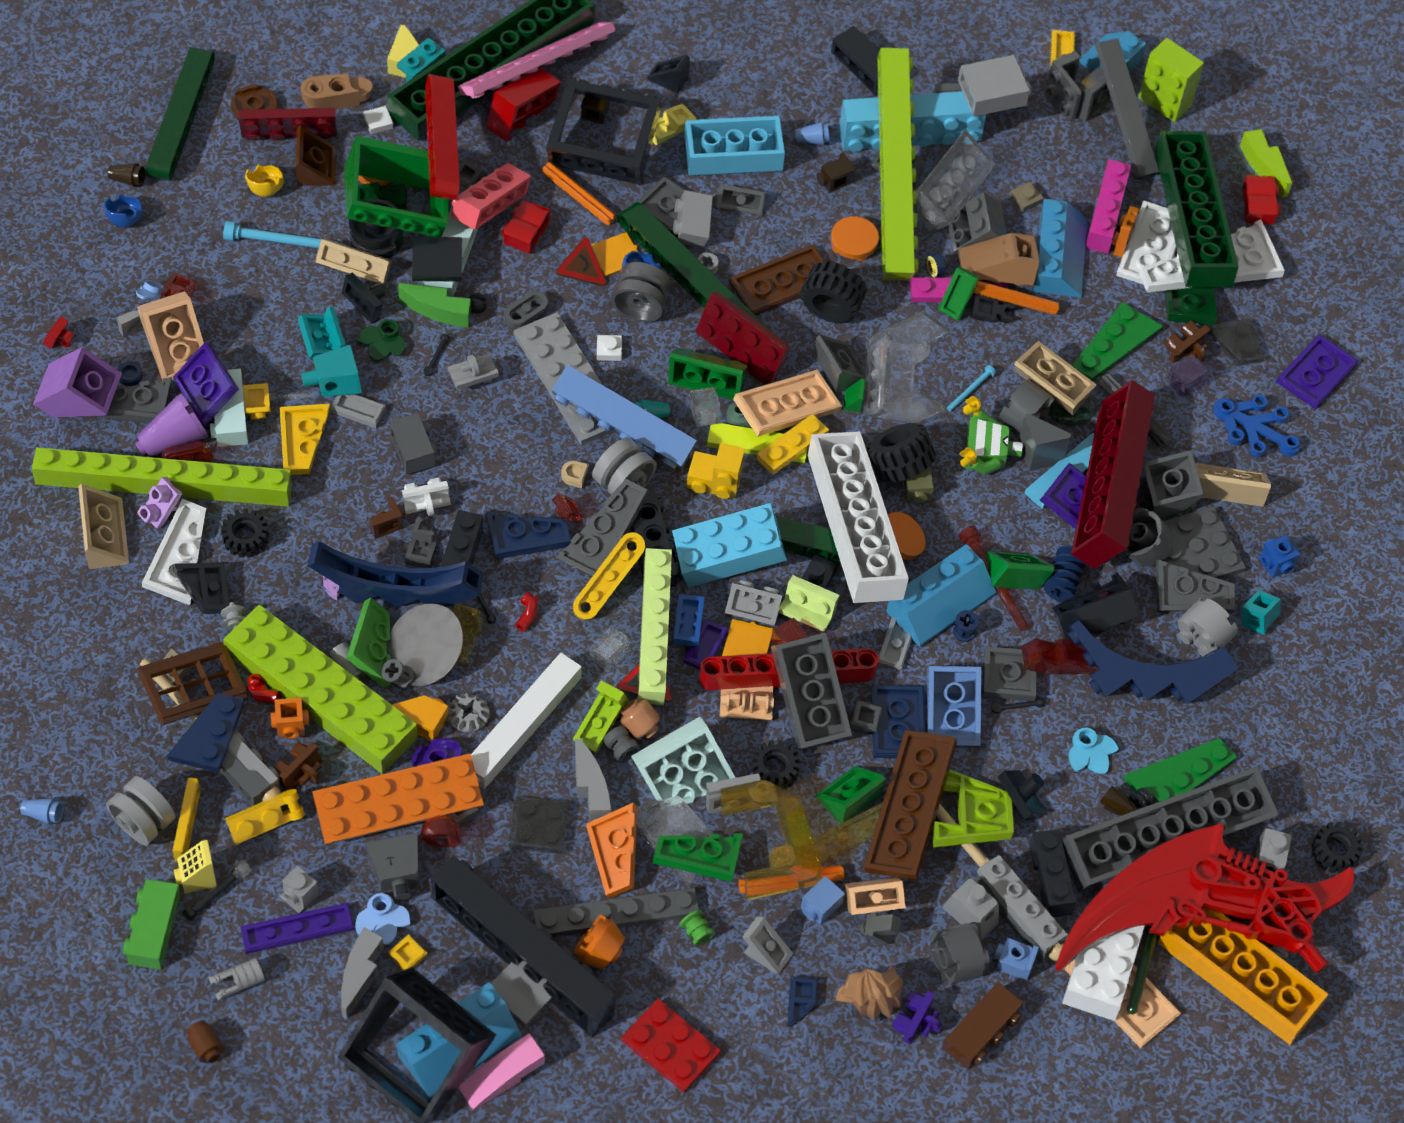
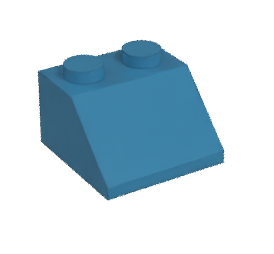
M1129 31L1109 33L1103 36L1097 43L1119 39L1129 72L1142 61L1147 43ZM1095 45L1080 58L1079 62L1092 72L1102 67Z

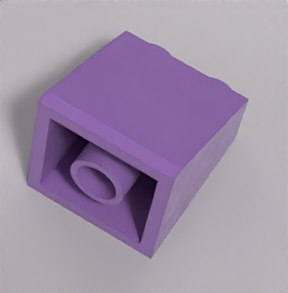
M81 347L48 364L33 405L52 417L104 416L109 410L122 373Z

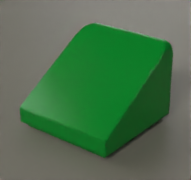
M865 379L858 380L845 390L843 410L862 411L866 385Z

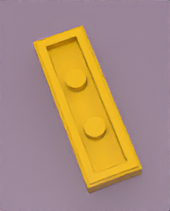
M188 778L173 846L175 862H178L177 858L189 850L201 792L199 781L195 778Z

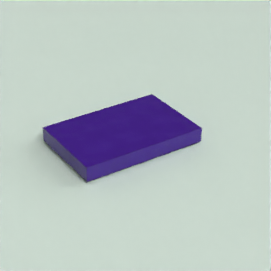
M1318 334L1277 378L1276 383L1316 410L1356 367L1358 360Z
M207 342L173 376L195 415L205 425L239 390L217 353Z

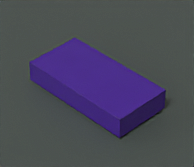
M705 619L701 626L699 647L690 646L683 663L700 670L701 663L705 658L717 655L729 629Z

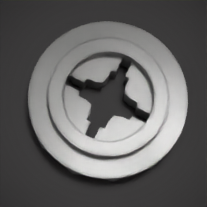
M467 692L462 696L456 695L455 699L449 702L448 720L457 730L463 732L477 731L489 719L487 702L481 699L478 694L470 695ZM471 705H473L474 714L469 713L464 718L463 709H468L469 707H471Z

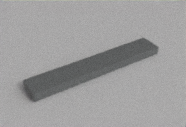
M1119 39L1099 42L1095 44L1135 178L1156 174L1159 172Z

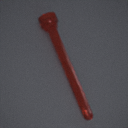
M969 526L962 530L958 537L963 545L967 544L984 561L990 576L986 553L980 545L981 535L976 526ZM994 587L1019 630L1026 631L1028 623L1007 588Z

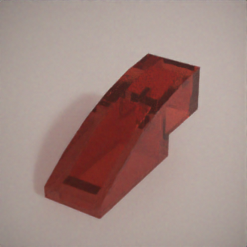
M1035 638L1021 646L1025 670L1065 675L1090 674L1096 670L1095 666L1091 668L1082 655L1085 651L1080 644L1075 646L1072 641L1060 639L1053 643Z

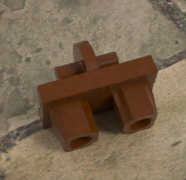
M1192 320L1189 321L1180 330L1186 340L1183 341L1174 333L1165 341L1164 345L1172 353L1168 359L1175 363L1186 353H1189L1186 355V359L1189 362L1193 359L1196 362H1202L1206 359L1205 350L1208 346L1205 343L1201 345L1199 343L1204 340V335L1210 329L1206 325L1199 328Z
M298 742L291 751V756L295 760L291 764L280 760L274 766L286 791L295 789L299 784L304 786L308 781L312 784H317L320 781L317 772L322 768L320 763L323 760L318 753V746L314 743L306 746Z

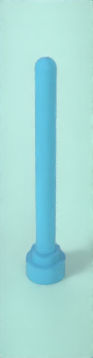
M226 221L224 225L223 239L228 241H234V239L242 237L319 248L321 243L319 238L241 228V225H237L233 221Z

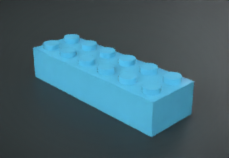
M963 91L910 95V101H914V115L911 116V123L915 124L914 138H911V146L920 145L925 147L931 144L950 145L958 142L974 143L981 141L986 114L973 117ZM878 97L843 100L839 124L843 151L880 150Z

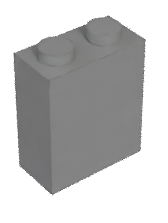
M1014 55L961 65L958 82L973 117L1027 105L1028 96L1031 95V87L1029 82L1025 81L1022 65L1017 63Z

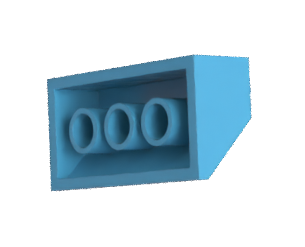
M1043 200L1037 244L1039 265L1033 292L1081 298L1087 218L1066 201Z
M966 544L908 583L904 599L889 601L886 612L921 647L956 623L958 613L964 610L973 611L996 594V590L992 586V581L984 561Z
M490 982L458 1003L497 1034L474 1068L522 1037L506 1003ZM425 1024L397 1043L399 1058L429 1098L436 1094L461 1053L457 1047L428 1024Z

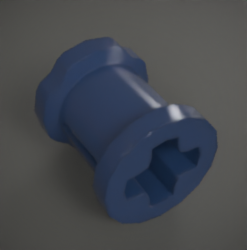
M969 610L958 613L956 625L953 628V634L957 640L969 642L974 639L976 628L979 624L978 616Z

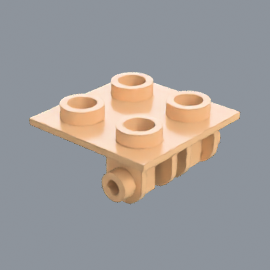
M773 686L721 690L720 717L772 720L774 706Z

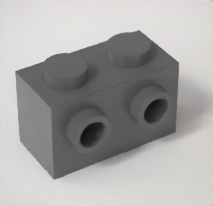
M418 413L389 421L390 436L406 475L434 467L435 456L438 455L435 442L429 441L428 435L430 433L426 421H421Z

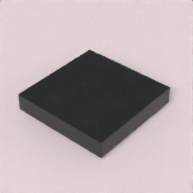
M413 236L412 281L461 282L462 237Z

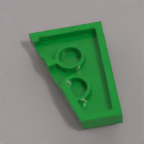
M743 833L734 834L733 837H720L719 834H709L707 838H694L692 835L659 836L653 863L732 882Z

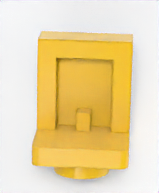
M268 383L243 385L245 415L251 416V420L265 419L266 414H271Z

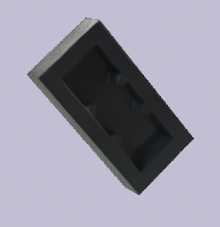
M353 272L346 275L341 293L371 324L378 321L383 306L379 298L385 295L383 286L377 283L367 287Z
M814 554L802 579L826 589L838 564Z
M1020 770L1003 771L997 777L1024 820L1040 819L1047 813L1035 795L1044 786V781L1038 774L1033 773L1026 780Z

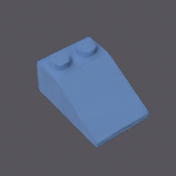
M927 667V733L956 737L957 745L980 746L981 667Z

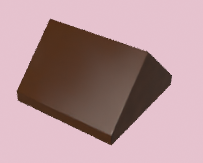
M300 125L297 127L296 145L297 185H335L336 146Z

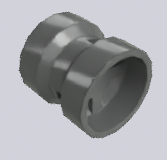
M624 726L614 728L603 739L606 747L614 751V757L619 763L632 758L631 756L637 753L640 748L634 739H630L629 732Z

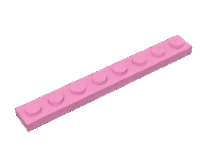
M598 22L459 85L460 95H470L471 98L481 97L485 94L484 91L498 89L503 86L502 83L505 81L511 82L520 79V74L532 73L537 71L540 65L555 63V58L570 56L573 54V50L587 48L592 41L605 40L608 38V34L615 31L613 22Z

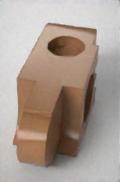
M348 73L313 76L305 79L301 84V97L308 108H335L336 110L360 106V102L366 101L373 94V85L369 79L363 77L349 78Z

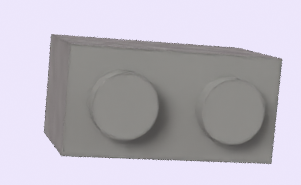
M685 190L681 198H677L674 212L678 213V217L674 221L673 234H676V238L683 245L704 248L710 233L712 195Z

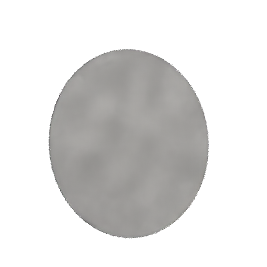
M423 604L414 607L402 615L390 632V640L387 641V654L391 655V659H397L403 665L412 668L415 672L412 686H424L434 683L444 677L458 660L463 643L461 624L456 615L442 605Z

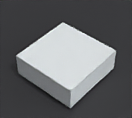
M386 106L363 112V117L370 134L393 129V122Z

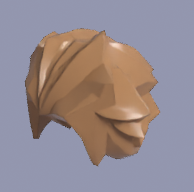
M890 964L888 971L883 973L865 969L863 972H856L847 976L845 985L841 986L837 991L836 1001L849 1002L857 1008L863 1017L868 1016L875 1022L880 1013L890 1019L893 1009L901 1008L900 994L903 991V981L900 975L897 974L893 964Z

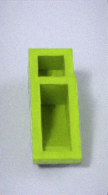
M1262 129L1244 132L1240 147L1245 158L1259 176H1274L1275 184H1279V194L1282 197H1287L1292 181L1278 146H1268Z

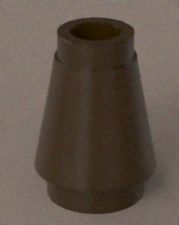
M138 163L110 165L108 168V178L133 187L143 185L145 181V168Z
M1111 786L1100 800V803L1104 805L1103 809L1118 816L1139 809L1119 787L1116 789L1114 786Z

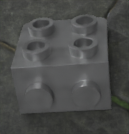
M1076 51L1063 54L1052 61L1045 89L1047 96L1057 103L1061 114L1066 115L1070 121L1076 118L1082 95L1081 90L1074 82L1081 58Z

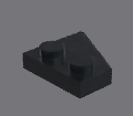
M224 563L174 564L173 572L202 614H220L224 608L230 605Z

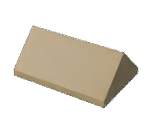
M1039 341L1014 364L1016 373L1026 380L1029 378L1056 399L1055 402L1072 415L1076 413L1097 386Z
M1195 463L1204 493L1202 498L1264 506L1271 488V483L1266 473Z
M80 484L78 489L84 547L89 569L129 564L122 498Z

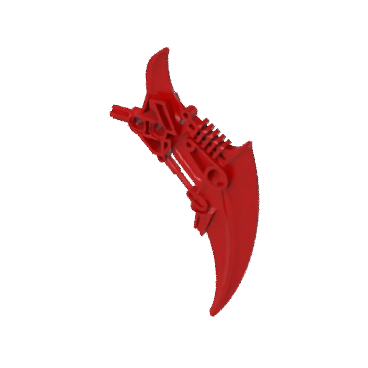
M1222 823L1189 832L1161 844L1135 860L1116 875L1094 897L1070 931L1060 951L1055 968L1057 971L1064 970L1072 958L1080 951L1118 931L1153 924L1149 932L1163 937L1175 926L1186 928L1190 924L1199 926L1204 922L1226 928L1228 931L1243 934L1249 940L1256 939L1284 947L1287 951L1296 955L1301 954L1314 972L1320 973L1329 963L1313 944L1315 939L1312 936L1313 930L1311 925L1320 914L1336 907L1347 897L1354 883V870L1350 867L1330 879L1316 883L1294 882L1287 880L1288 874L1283 869H1277L1275 872L1266 869L1267 862L1262 860L1260 865H1257L1259 861L1257 857H1254L1252 862H1250L1251 855L1246 854L1243 859L1241 858L1243 852L1238 850L1235 855V848L1230 847L1228 849L1224 844L1222 838L1224 827ZM1201 908L1251 919L1250 925L1230 920L1227 922L1208 917ZM1276 912L1281 913L1284 917L1279 916ZM1293 934H1297L1298 936H1300L1301 939L1295 937Z

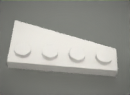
M184 499L181 500L142 581V587L190 605L191 597L173 572V567L177 563H197L206 513L205 507Z

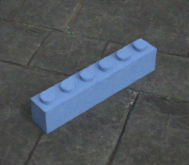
M566 365L552 389L555 401L566 407L568 404L577 408L575 412L586 419H589L591 416L599 421L597 425L604 430L610 432L613 429L620 433V439L631 438L635 443L642 446V452H646L651 457L656 454L663 459L662 463L673 470L676 467L682 470L697 445V440L569 365Z

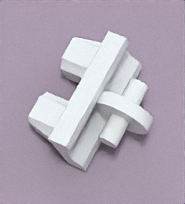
M440 478L430 479L427 485L419 487L415 483L406 484L404 490H402L406 514L426 510L428 516L434 515V508L451 505L447 481L442 482Z

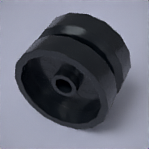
M371 199L363 201L397 209L396 206L385 200ZM348 219L351 247L386 259L393 257L400 250L403 242L401 229Z

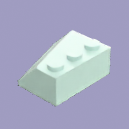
M701 717L696 718L631 756L661 809L692 803L694 798L706 796V790H708L707 783L735 778L708 726Z

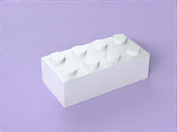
M1145 925L1118 931L1080 951L1076 956L1062 1004L1115 1021L1122 1004Z

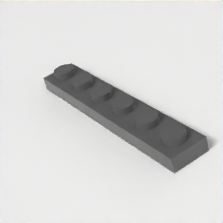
M695 888L538 909L533 910L535 926L540 930L542 928L547 930L554 937L587 932L594 925V920L600 914L608 920L612 918L618 927L682 919L699 909Z

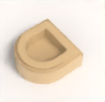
M579 461L566 462L561 469L562 480L570 486L582 489L590 464Z

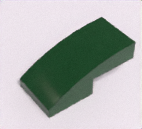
M379 182L358 185L357 201L363 202L371 199H380L390 202L397 209H407V188L405 184L381 187Z

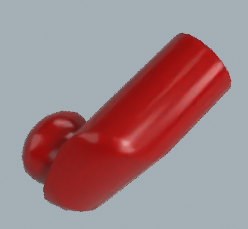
M526 592L520 601L522 605L526 606V609L515 623V627L522 632L528 629L537 615L539 599L530 592Z
M252 674L248 677L247 686L254 700L275 704L276 699H281V692L268 690L259 674Z

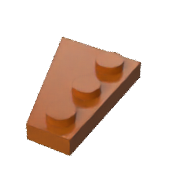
M634 803L586 824L604 891L609 898L634 888L637 805Z

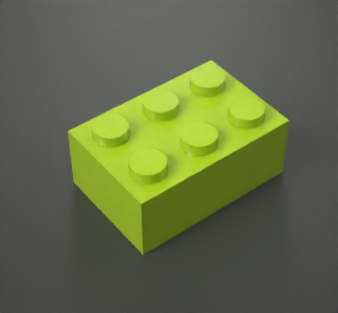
M1166 38L1149 55L1138 98L1144 104L1158 110L1165 118L1176 122L1192 106L1204 62Z

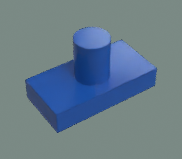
M679 594L673 644L699 647L704 597Z

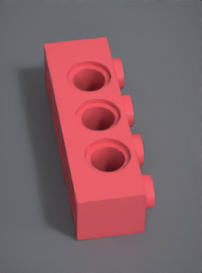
M510 163L496 168L487 177L484 176L479 182L469 186L461 194L458 193L457 199L452 201L453 210L451 217L474 230L523 198L527 193L531 175Z

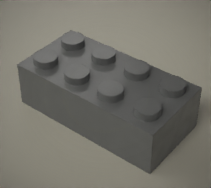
M821 633L771 646L796 748L801 749L852 736L827 634Z

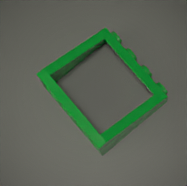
M356 136L344 169L346 219L426 234L428 236L442 237L448 223V199L432 197L430 195L428 150ZM359 176L427 189L430 216L357 201Z

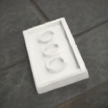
M1143 201L1116 276L1143 284L1140 277L1142 268L1163 259L1171 260L1174 258L1177 248L1168 208Z

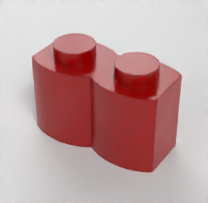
M1245 175L1242 184L1245 223L1254 224V222L1262 220L1263 224H1274L1276 217H1279L1281 212V205L1277 203L1276 199L1279 195V184H1275L1274 176Z
M524 199L520 205L515 206L510 222H506L502 228L501 235L504 236V244L530 254L550 222L551 210Z

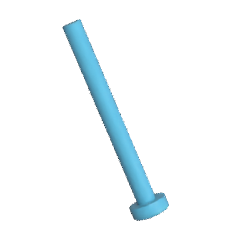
M987 365L985 372L946 409L951 412L983 381L989 376L993 377L996 374L995 369Z

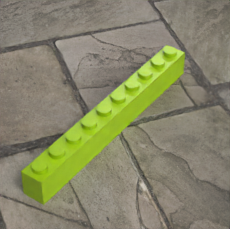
M880 48L877 62L882 279L910 281L914 273H918V258H914V250H917L918 237L914 236V228L917 227V213H913V205H916L917 193L912 189V183L916 181V168H912V160H915L916 150L915 146H911V138H914L915 124L911 123V116L914 115V101H910V94H913L914 81L910 79V72L913 70V57H909L908 48Z
M36 447L32 464V473L37 485L78 488L80 484H84L98 490L149 494L152 486H157L162 477H168L171 484L183 493L181 497L289 507L292 490L291 470L38 447Z

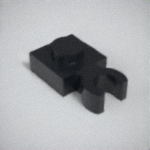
M974 294L970 318L994 323L996 318H998L1003 323H1011L1013 317L1007 316L1004 311L1012 312L1015 306L1011 303L1000 305L997 299Z

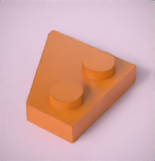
M1130 206L1127 215L1122 214L1118 226L1121 228L1120 232L1116 231L1112 245L1116 246L1114 255L1123 257L1137 219L1139 208Z

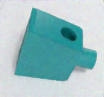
M351 345L315 356L313 358L315 370L301 373L304 388L319 385L321 396L323 397L362 393Z

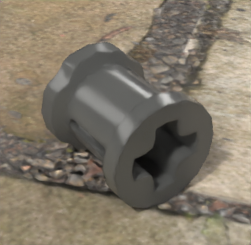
M397 659L388 660L382 668L383 678L388 682H394L398 688H408L414 682L415 672L411 667L403 665Z

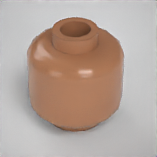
M634 699L621 711L623 715L621 723L634 738H641L643 736L650 738L659 729L657 724L660 720V715L647 700L638 701Z

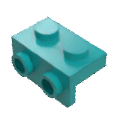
M427 38L397 63V68L406 74V82H408L444 58L445 50L430 38Z
M328 307L324 315L301 314L299 316L298 323L309 359L345 346V338L342 336L339 318L336 316L334 307Z

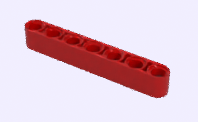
M429 74L426 82L425 97L430 195L432 197L456 200L460 180L454 79Z
M866 648L831 650L839 684L868 682L875 677L879 662L878 654L875 651ZM773 653L715 656L705 658L701 663L699 684L706 690L781 687Z

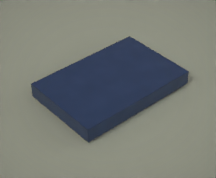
M871 685V704L882 707L877 731L872 732L873 758L896 759L905 730L925 733L924 687Z

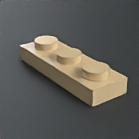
M326 238L321 239L316 263L347 273L353 272L356 276L380 284L386 283L392 260Z

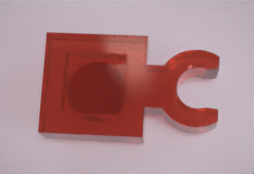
M175 272L165 282L160 299L181 292H185L190 296L195 290L197 282Z

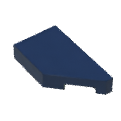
M791 976L787 1027H792L816 1008L818 979Z

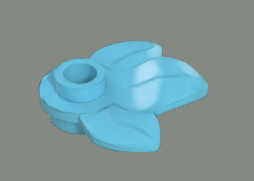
M1081 728L1073 735V747L1069 751V762L1076 772L1087 766L1094 773L1106 774L1109 768L1108 755L1116 753L1119 748L1109 736L1097 735L1091 728ZM1081 739H1087L1090 744L1081 742Z

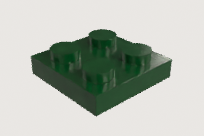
M1191 287L1164 291L1167 321L1188 323L1192 320L1195 324L1200 325L1216 324L1217 312L1214 287Z

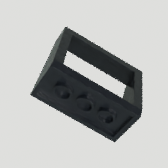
M568 79L546 146L548 161L554 163L557 167L641 185L661 111V99L652 94H636L630 89H613L607 84H590L584 79ZM574 94L647 109L632 158L561 142Z
M410 967L384 978L339 1053L338 1058L344 1062L348 1070L357 1073L365 1079L369 1087L378 1090L387 1097L386 1099L391 1105L403 1110L412 1122L430 1123L438 1117L497 1034L417 970ZM400 1002L461 1051L431 1101L366 1049Z

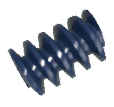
M1065 545L1058 548L1052 564L1055 566L1054 572L1044 584L1046 594L1061 603L1073 597L1077 592V586L1080 583L1083 569L1086 566V563L1071 555L1073 545Z

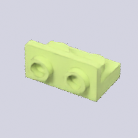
M792 575L788 582L785 598L780 605L779 613L824 632L834 617L840 595Z

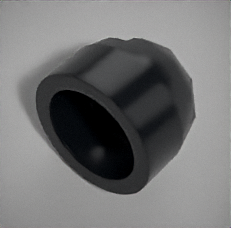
M473 293L469 296L472 313L479 314L486 310L487 301L483 294Z

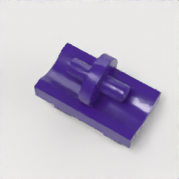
M911 990L908 994L904 1007L916 1013L911 1018L899 1012L892 1026L893 1029L904 1035V1042L911 1044L920 1026L923 1027L920 1034L924 1037H928L930 1032L938 1033L941 1030L942 1024L937 1020L939 1012L932 1010L931 1014L927 1015L935 996L934 993L927 991L924 996Z

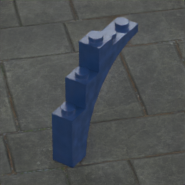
M320 541L312 543L307 564L311 569L339 585L338 592L355 603L379 596L395 607L419 600L424 604H438L447 608L480 596L484 576L482 571L466 561L436 568L393 567L352 557Z
M1079 620L1067 626L1070 630L1068 636L1075 646L1080 644L1085 651L1082 656L1091 668L1093 666L1096 667V670L1089 674L1091 678L1089 684L1097 695L1101 693L1107 697L1125 683L1131 681L1132 684L1129 687L1138 699L1142 697L1143 700H1148L1168 685H1171L1170 692L1176 701L1180 702L1182 700L1184 704H1188L1239 669L1225 647H1219L1203 657L1184 663L1170 665L1146 664L1126 658L1108 649L1094 638Z

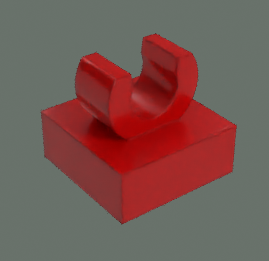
M60 316L47 333L43 344L52 349L57 342L59 345L67 348L75 336L72 332L65 330L69 321Z

